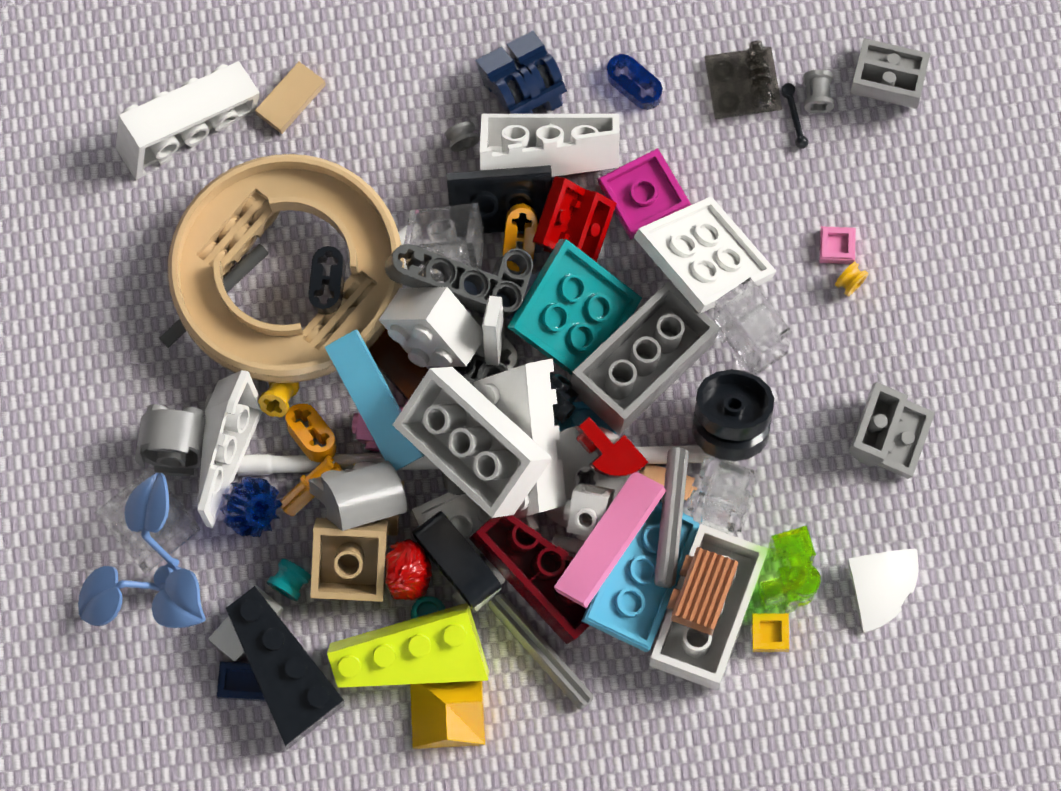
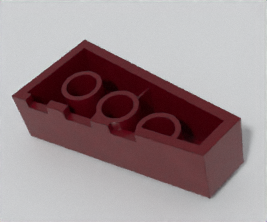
M513 515L490 518L469 537L470 541L499 570L565 644L577 639L590 626L581 621L587 608L559 594L554 588L573 560L569 552L560 546H555L543 538L540 533Z

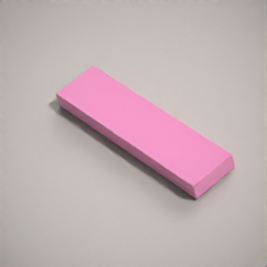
M638 472L632 473L554 586L555 590L559 594L587 608L665 494V487Z

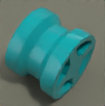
M281 558L278 563L279 570L276 575L270 576L266 583L281 595L297 601L301 596V587L303 584L309 583L311 575L295 563Z

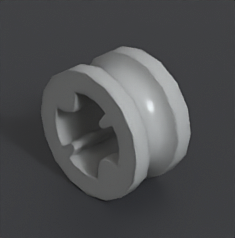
M472 122L458 123L445 132L446 139L451 140L449 145L452 151H464L478 143L479 136L477 133H473L475 126Z

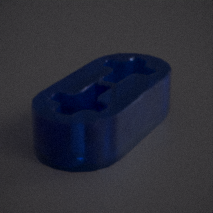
M618 54L609 60L607 64V79L614 88L641 109H654L659 105L662 100L663 88L658 78L629 55ZM625 66L628 67V76L630 78L625 74L616 76V67L623 69ZM637 84L645 90L652 87L653 97L650 95H646L644 98L641 97V88Z

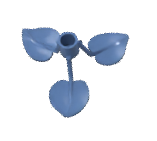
M155 473L132 491L126 502L124 515L128 529L133 532L142 531V538L168 563L156 570L154 583L127 580L118 582V571L112 566H103L94 570L85 580L78 601L80 619L90 625L104 626L115 619L122 606L123 597L120 589L125 587L160 591L153 599L152 614L155 621L162 626L186 628L206 621L201 606L200 587L195 573L178 567L179 560L172 558L150 536V532L156 533L163 528L168 517L169 493L167 481L163 473Z

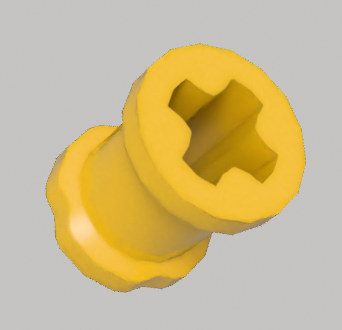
M268 382V390L263 392L258 399L260 409L271 417H283L289 410L288 402L290 398L295 396L300 388L299 382Z

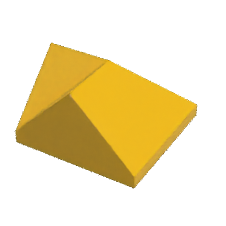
M483 681L410 684L413 749L486 745Z

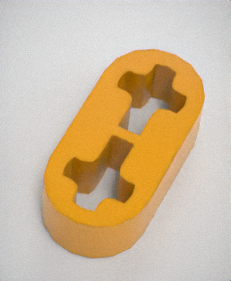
M524 203L516 204L507 212L502 248L503 255L509 250L515 249L516 241L522 242V249L528 252L533 261L535 243L532 241L538 223L537 214L531 206ZM520 213H525L527 220H531V223H525L523 234L517 233V222L512 221V219H518ZM507 261V267L510 270L520 271L516 263Z
M305 403L290 407L285 417L287 430L307 458L317 463L322 462L327 455L333 458L336 453L335 436L318 412L311 405ZM296 420L308 421L309 427L306 428L301 421L296 422ZM316 438L320 444H326V446L314 445L313 439Z

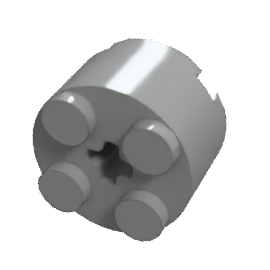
M158 404L147 406V411L140 420L135 455L137 464L145 468V462L154 465V472L169 476L194 475V469L199 467L201 469L205 427L204 412L195 407L174 410Z

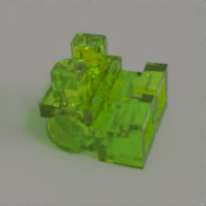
M807 525L772 535L768 545V554L771 563L780 560L782 567L777 569L775 578L760 582L758 595L764 611L782 606L784 613L794 612L797 606L802 607L811 603L819 588L821 577L818 570L812 566L816 553Z

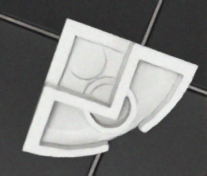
M916 549L882 552L848 559L847 564L856 596L854 600L863 634L883 627L902 611L901 606L908 595L913 593L918 577Z

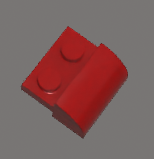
M555 176L532 242L544 248L543 251L551 254L559 239H567L597 262L617 203L596 191L586 190L566 178Z
M590 417L576 428L580 433L576 440L589 454L596 451L599 455L589 466L602 475L610 477L630 475L648 463L646 458L625 435L620 436L612 443Z

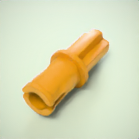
M327 455L307 476L302 475L300 477L301 481L280 500L279 505L287 515L295 516L315 497L310 493V479L320 477L326 471L343 470L337 462L332 463L334 459L331 456Z

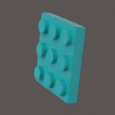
M559 239L507 328L549 359L553 358L554 363L572 375V372L634 314L642 297L570 241Z

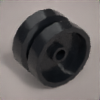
M730 369L718 371L706 377L697 389L692 434L696 444L705 453L717 459L727 461L746 460L760 453L768 443L775 398L770 387L760 377L747 371Z

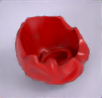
M411 539L396 542L390 546V549L394 550L389 552L385 558V583L393 599L415 601V599H419L427 593L430 578L432 577L431 562L424 548L418 542H414Z

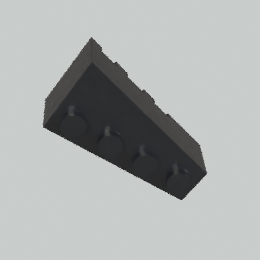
M255 586L226 607L233 628L286 750H288L345 706L344 700Z

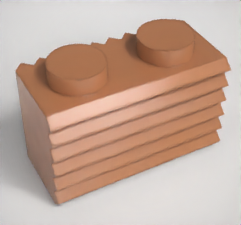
M701 547L696 548L694 556L687 554L679 574L685 577L681 590L673 589L667 609L673 611L671 621L712 636L734 579L738 561L704 550Z

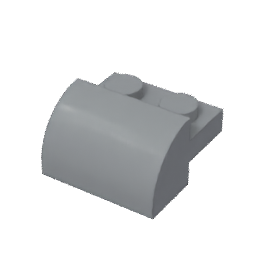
M864 38L850 94L917 109L930 53Z
M875 382L868 395L849 452L855 459L869 467L877 465L909 479L913 477L935 412L908 401V395Z
M362 461L356 463L352 468L342 471H326L320 477L309 480L310 493L325 504L327 519L342 531L407 512L406 497L401 480L389 461L377 464L370 461Z

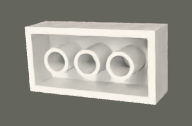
M453 367L430 368L393 423V426L491 518L514 515L553 459Z
M700 524L689 555L694 556L696 548L701 547L704 550L738 561L734 579L712 636L671 621L673 611L668 609L650 657V666L718 691L769 549ZM684 576L680 577L676 589L681 590L685 580Z

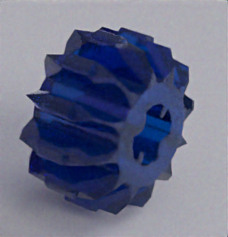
M242 476L240 483L231 482L232 492L230 494H222L225 500H227V504L220 508L222 513L226 515L223 522L232 528L236 534L243 537H248L249 535L260 537L263 530L272 531L271 521L280 519L276 509L283 505L279 499H276L279 491L274 486H271L267 480L260 477Z

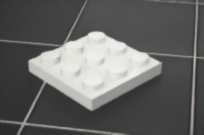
M712 197L638 229L634 236L636 241L699 314L771 280L776 273L771 264Z

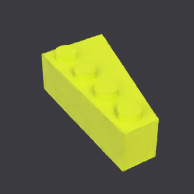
M467 603L332 642L329 644L327 651L338 688L488 681L489 668L470 607Z

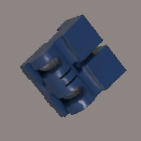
M533 30L506 44L510 56L501 46L475 60L484 86L489 92L493 91L508 114H533L532 109L540 105L546 111H553L563 105L562 94L567 92V89L562 81L561 72L556 61L546 51L543 42Z

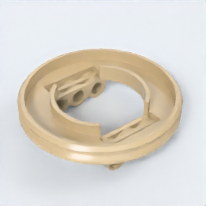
M280 154L260 157L246 161L220 174L208 183L187 206L177 224L170 244L168 256L169 290L174 307L189 336L205 354L221 366L234 373L241 370L248 371L252 379L265 382L294 383L313 380L337 371L325 346L353 330H358L369 349L385 331L386 328L379 319L399 288H403L402 284L396 283L388 277L385 271V262L393 251L401 245V240L396 223L382 198L369 184L350 170L334 162L308 155ZM280 211H302L325 220L337 230L349 250L351 275L344 282L341 306L332 314L324 315L317 313L303 330L301 323L290 325L269 324L248 316L233 303L224 287L223 277L230 272L235 262L238 263L242 259L241 257L250 250L257 237L260 238L264 231L273 224ZM401 258L400 260L403 262L402 268H404V258Z

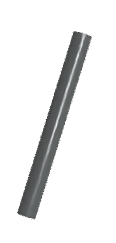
M258 244L223 277L226 293L269 254L261 244ZM177 320L159 337L160 341L167 348L186 332L181 320Z

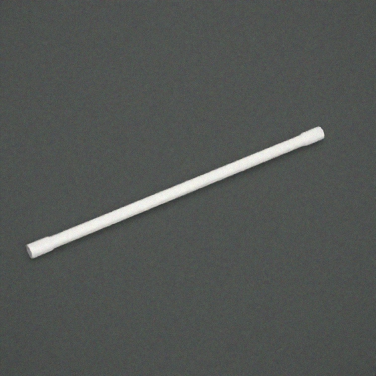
M698 445L636 447L648 461L647 464H667V454L672 447L687 449L689 452L688 463H700L703 465L734 464V461L720 460L705 453ZM381 453L335 454L332 463L337 462L345 470L352 468L358 462L370 461L377 464L384 462L385 459ZM244 455L237 474L238 476H261L273 473H310L321 462L311 461L306 455ZM423 456L400 470H432L439 468L426 456Z

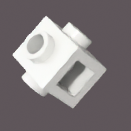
M579 483L573 490L572 499H567L564 508L563 520L568 521L567 532L576 534V538L586 541L613 502L615 489Z

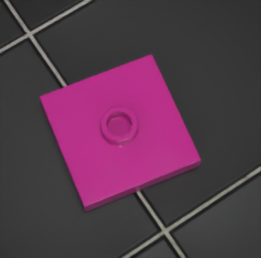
M658 148L597 179V183L605 197L617 203L614 212L630 240L634 238L639 228L691 206L690 201Z

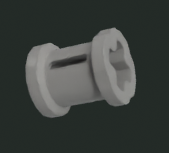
M811 70L803 74V83L806 85L807 99L804 101V110L807 112L825 113L833 110L835 107L834 100L830 96V83L833 79V74L830 71Z

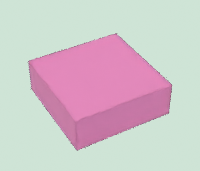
M821 226L819 263L852 264L855 262L856 228Z

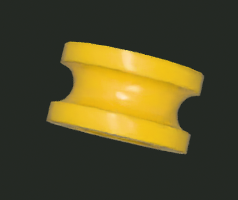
M856 262L849 265L835 282L837 288L843 287L845 289L844 294L848 297L861 286L869 274L866 270L860 271L858 269L859 264Z

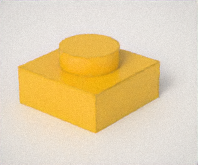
M752 613V652H789V613Z

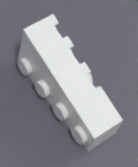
M239 61L229 66L221 65L205 77L200 79L192 78L176 90L161 92L145 104L140 106L132 105L126 108L119 115L116 150L134 179L138 180L147 175L144 168L156 161L161 166L172 160V154L185 144L193 148L207 137L212 128L220 132L254 112L258 105L260 93Z
M481 114L480 170L551 165L552 177L619 168V114Z
M553 358L524 364L473 382L475 388L553 458L513 515L517 519L559 508L566 504L562 459L557 457L556 447L557 441L560 440L559 425H554L553 404H557L556 389H551L550 372L554 371Z

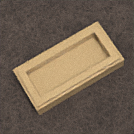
M298 61L255 109L256 115L283 134L326 86L325 80Z

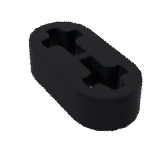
M332 246L322 247L313 255L308 295L310 303L315 311L324 315L337 311L341 306L346 270L345 260L341 252ZM328 257H333L337 265H331L330 276H326V271L321 263H326ZM325 285H328L329 292L334 298H328L327 303L322 304L317 296H322Z

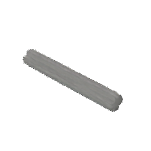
M672 447L667 454L664 483L666 492L663 495L654 579L655 585L663 588H672L676 584L689 456L687 449Z
M502 593L492 598L488 603L489 609L572 703L580 710L589 705L593 700V694L508 598Z

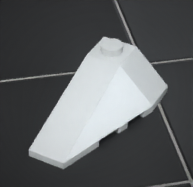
M241 370L219 380L213 393L207 396L205 402V427L197 510L206 527L213 528L263 412L258 403L260 396L248 371Z

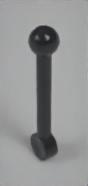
M786 83L782 86L781 94L788 101L797 135L795 145L799 149H804L808 146V139L803 135L793 97L795 87L791 83Z

